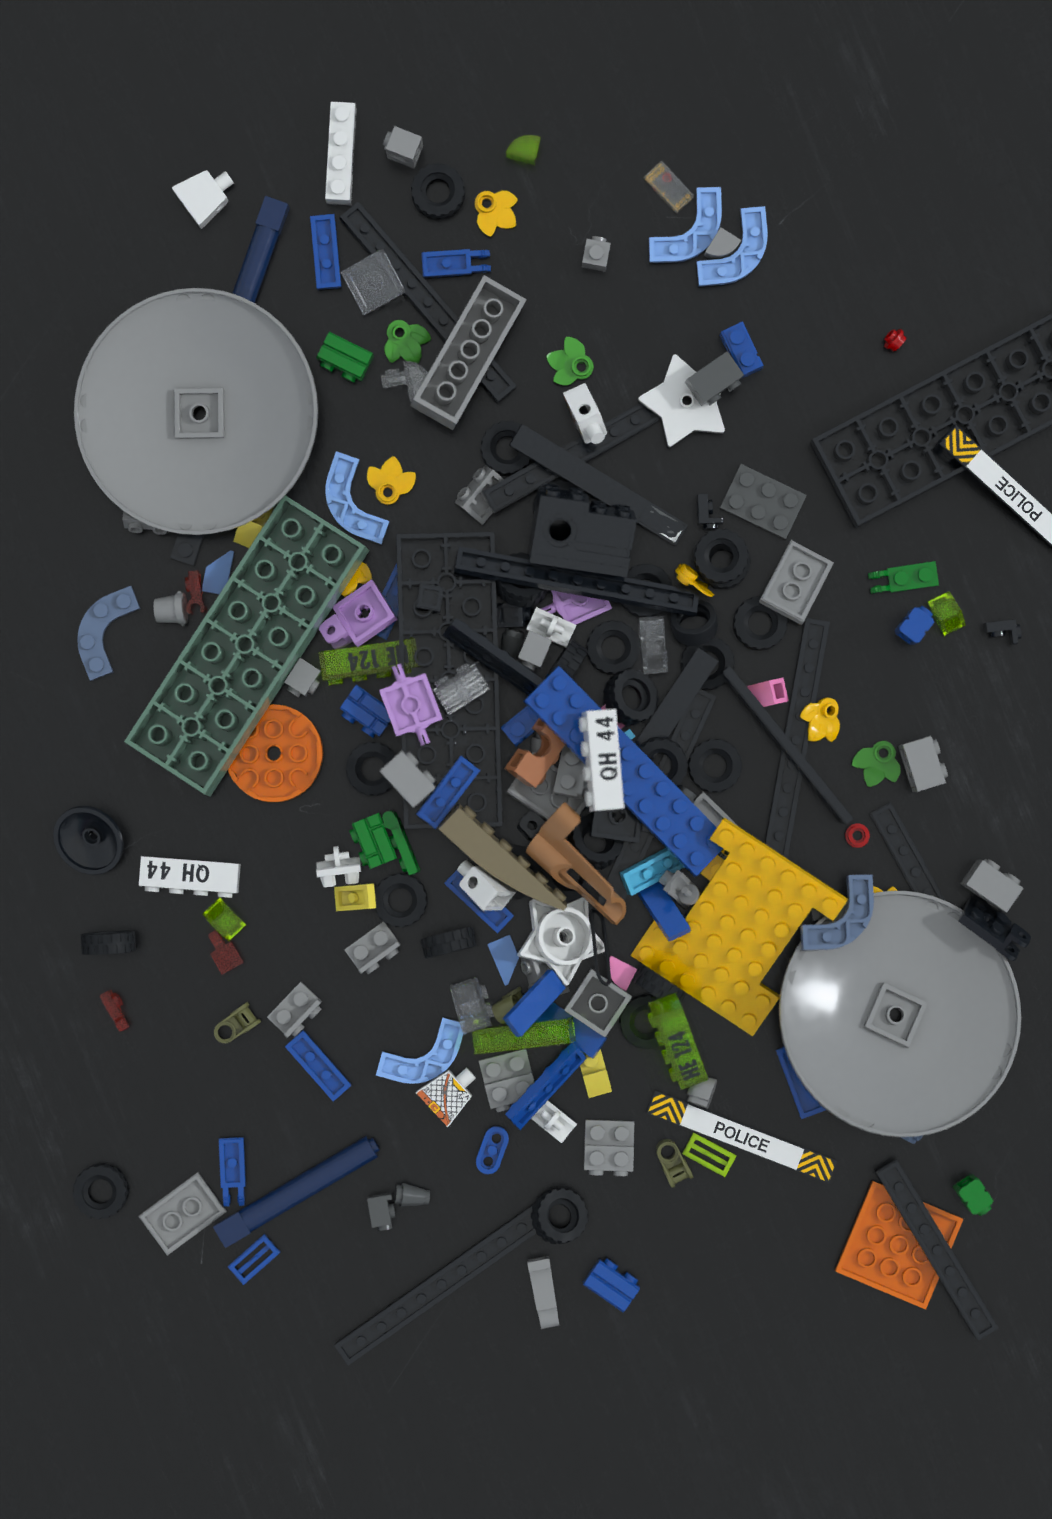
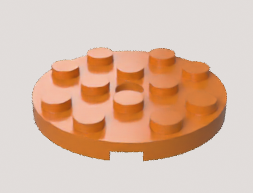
M269 705L229 767L228 772L234 783L243 792L255 799L265 802H284L294 799L304 793L314 783L320 772L323 761V746L320 735L314 724L299 711L284 705ZM271 747H278L281 752L280 757L275 761L270 760L267 754Z

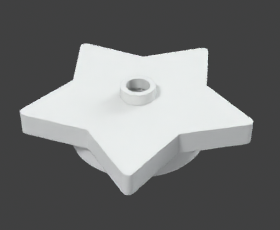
M676 354L671 359L664 382L638 398L640 403L661 418L668 447H672L693 431L724 433L725 431L717 401L711 406L708 403L702 406L699 404L685 383L696 371ZM683 397H690L692 400L691 404H683Z
M581 897L568 903L567 908L563 911L532 899L529 901L532 932L517 955L521 958L546 963L550 970L552 969L563 985L567 986L570 984L581 961L594 956L588 901ZM595 933L597 954L605 952L604 942ZM559 934L563 936V941L560 940Z

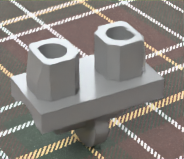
M666 870L659 879V882L665 886L663 890L682 908L687 910L689 905H693L698 901L701 890L679 870L675 874Z

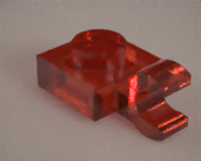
M188 571L189 577H185L186 592H191L192 597L186 605V611L188 614H192V605L199 604L201 613H204L205 604L202 599L200 571Z
M217 929L209 933L208 937L216 949L210 955L221 974L243 963L232 941L225 944Z

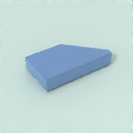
M230 550L206 567L202 586L203 592L221 593L230 579L234 551Z
M510 935L487 944L505 986L509 984L519 959Z

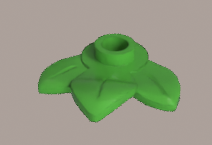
M394 320L387 327L388 340L384 346V352L391 363L401 356L407 362L418 364L422 355L420 345L429 342L431 336L419 324L408 325L403 320ZM397 328L403 329V335L400 337L395 335Z
M566 337L564 350L553 351L546 356L550 366L557 371L553 381L559 385H570L576 379H586L593 372L592 360L585 355L584 345L575 338ZM579 363H583L586 366V369L582 372L577 370Z
M879 741L872 748L861 749L852 761V766L864 769V780L868 787L879 784L885 777L892 782H896L901 770L900 764L895 759L896 750L888 741ZM882 748L888 752L885 758L879 756V750Z

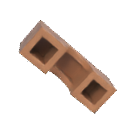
M540 718L532 727L541 738V747L538 752L531 754L529 751L517 749L504 768L523 784L534 788L545 780L546 772L551 765L558 761L559 753L565 746L559 737Z

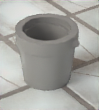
M177 591L175 595L154 600V616L157 623H178L181 626H185L188 623L189 610L185 593Z

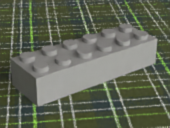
M484 275L410 406L453 430L527 299Z

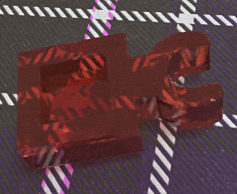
M109 990L99 995L119 1032L130 1027L122 1014L120 1006L123 1003L116 992L113 994Z

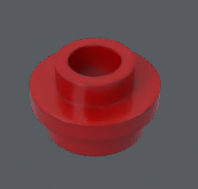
M902 329L891 330L884 338L886 341L884 347L891 349L893 352L899 349L906 340L904 331Z
M859 823L850 825L845 832L847 843L855 848L865 846L870 838L867 827ZM855 831L861 832L862 837L860 840L853 838Z

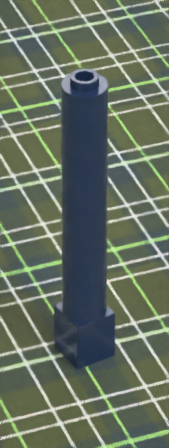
M268 196L264 197L256 220V227L232 294L255 303L276 241L281 234L290 209L288 203Z
M365 1136L257 1201L216 1223L213 1228L224 1247L227 1248L262 1225L378 1158L376 1152L380 1151L373 1138L369 1140Z

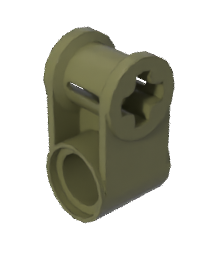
M520 986L504 995L500 1001L492 1006L493 1014L501 1024L506 1023L503 1017L523 997Z
M248 1002L230 1013V1016L215 1026L214 1036L216 1040L221 1043H229L261 1022L260 1019H256L249 1009L250 1004ZM242 1013H243V1014L245 1015V1017L248 1019L249 1023L245 1020V1018L243 1017ZM222 1025H227L232 1029L230 1038L223 1039L219 1036V1028Z
M671 1139L659 1141L656 1146V1153L671 1188L686 1178H694L676 1143ZM666 1145L674 1148L673 1154L669 1157L661 1155V1149Z

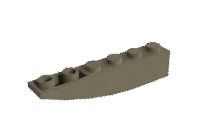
M459 803L439 824V830L476 864L495 878L539 902L563 911L567 908V902L565 901L567 897L558 888L553 890L547 884L549 882L548 879L541 872L535 873L529 868L531 864L522 855L517 857L511 851L513 847L505 839L499 840L494 836L493 833L495 831L486 822L481 824L475 818L477 814L469 806L463 807Z

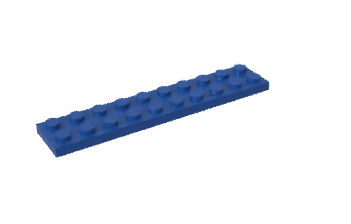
M558 666L523 702L586 765L585 757H582L581 742H584V735L579 729V718L582 717L583 712L602 709ZM617 726L624 805L694 876H697L723 849L710 840L717 827Z

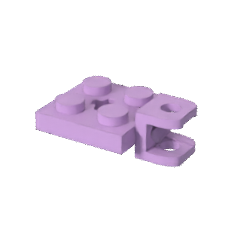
M371 579L335 604L333 610L336 614L325 620L320 625L319 630L326 642L331 644L335 650H339L351 642H354L359 647L398 619L376 583ZM363 609L370 610L366 618H360Z

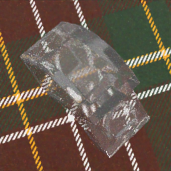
M403 361L405 371L400 372L399 368L386 370L385 374L381 375L382 386L385 388L407 384L409 400L412 403L428 372L418 363Z
M664 617L639 618L643 673H668Z

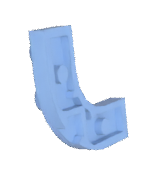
M721 187L696 188L697 216L694 225L689 231L674 237H649V263L686 261L698 256L709 247L721 223Z
M765 206L741 208L742 243L734 254L723 259L696 262L699 287L730 284L746 277L756 268L763 257L767 245L768 235Z
M336 451L325 486L326 500L330 512L337 523L349 533L382 545L389 521L363 512L352 501L350 493L351 484L359 459Z
M442 1017L436 1042L433 1048L424 1056L406 1058L382 1051L376 1076L410 1084L426 1082L439 1076L455 1060L466 1023Z

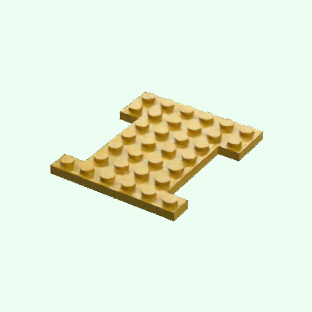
M724 817L711 835L710 840L730 853L685 917L686 922L690 926V932L668 942L654 920L630 956L753 1036L780 998L778 993L761 983L769 969L812 908L834 921L848 899Z

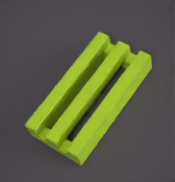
M695 1132L692 1133L682 1152L688 1158L726 1177L737 1156ZM695 1140L728 1156L729 1160L726 1161L694 1144ZM693 1148L725 1166L722 1170L690 1153V1149Z

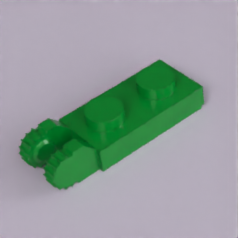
M936 561L892 567L868 573L869 579L888 577L889 585L874 586L870 588L871 594L887 591L893 593L939 586Z
M392 810L384 812L382 821H384L385 828L390 829L393 834L390 836V840L394 849H399L402 857L399 859V863L403 872H408L409 875L420 872L421 869L400 817H398L397 812Z

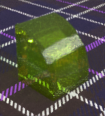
M524 135L515 139L507 149L506 158L535 165L541 137Z
M950 591L928 601L933 617L944 636L966 625L962 610Z
M221 898L216 900L203 913V916L210 925L227 941H230L246 926L245 922Z

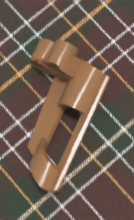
M564 802L540 828L539 833L527 847L526 853L558 883L576 890L608 921L618 925L625 917L626 903L598 871L565 839L579 824L581 816ZM570 868L574 869L606 899L604 906L566 872Z

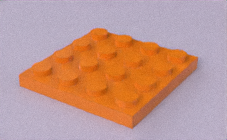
M872 1180L837 1263L835 1272L926 1310L939 1276L884 1185ZM923 1202L949 1247L952 1248L964 1219Z

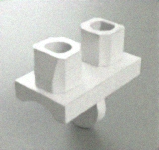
M536 607L526 630L551 639L552 642L566 648L576 625Z
M333 846V854L325 855V861L316 862L317 877H320L323 887L335 886V875L340 874L345 875L346 884H356L359 882V872H361L360 857L350 858L349 852L340 853L338 846Z
M549 1101L531 1118L561 1143L577 1125L576 1122Z

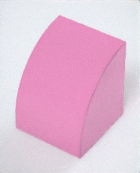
M784 678L747 686L763 707L789 701Z
M610 955L611 979L618 987L626 991L637 968Z

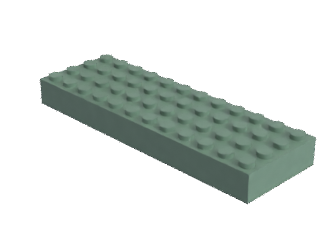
M285 495L279 501L124 742L203 794L211 797L370 550Z

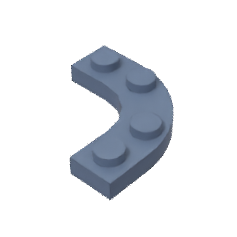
M132 586L106 595L96 601L87 610L80 623L77 638L78 650L90 681L114 672L104 648V633L109 624L117 618L141 609Z
M873 875L846 876L848 900L845 913L835 923L800 926L802 951L837 949L853 942L864 931L870 922L874 907Z

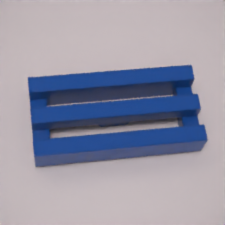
M263 1234L227 1267L244 1285L281 1251L274 1246V1243L268 1239L266 1234ZM264 1241L266 1246L237 1270L235 1266ZM271 1249L273 1253L245 1277L241 1275L265 1252Z

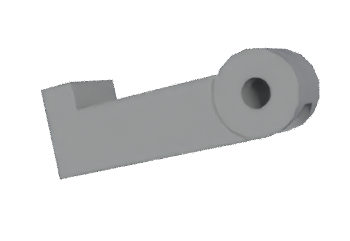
M549 1255L528 1259L527 1264L541 1329L559 1326Z

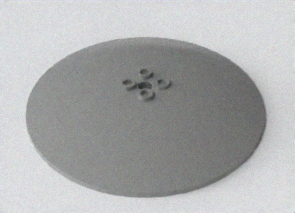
M204 288L177 289L160 293L133 305L119 315L98 337L88 353L77 382L74 402L75 431L83 460L90 474L108 498L124 512L149 526L168 532L190 535L214 534L243 526L259 518L282 500L294 486L307 464L315 441L318 423L317 392L309 363L302 349L284 325L269 312L243 297L225 291ZM202 406L206 410V415L202 420H196L193 416L196 407Z
M884 891L874 893V907L870 922L853 942L833 950L802 951L800 942L788 963L782 982L779 1003L780 1029L787 1056L796 1075L812 1097L827 1111L851 1126L866 1132L892 1137H916L948 1129L961 1123L984 1106L996 1093L1012 1066L1021 1029V1005L1013 971L1004 955L958 922L963 910L955 905L919 892ZM847 902L834 921L824 916L815 925H827L837 922L845 913ZM893 1008L901 1012L899 1022L892 1021L889 1016Z

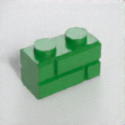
M329 332L316 358L321 362L319 366L330 372L336 369L342 372V378L354 383L355 380L362 381L374 355L372 352Z
M380 813L352 823L353 829L349 831L354 843L359 842L362 852H359V856L363 866L368 865L372 869L398 858Z
M969 1174L954 1184V1191L961 1198L966 1209L972 1214L982 1216L992 1209L990 1205L993 1203V1199L985 1190L980 1179L975 1175Z

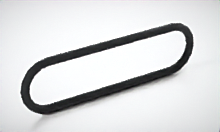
M593 909L590 912L595 971L600 983L608 986L611 983L606 925L602 914ZM594 913L599 916L602 923L607 982L601 978L599 972Z

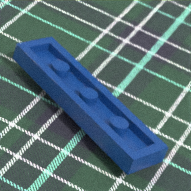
M573 1043L562 1050L559 1057L543 1071V1074L534 1084H531L520 1099L511 1105L505 1115L519 1130L524 1127L587 1059L581 1050Z

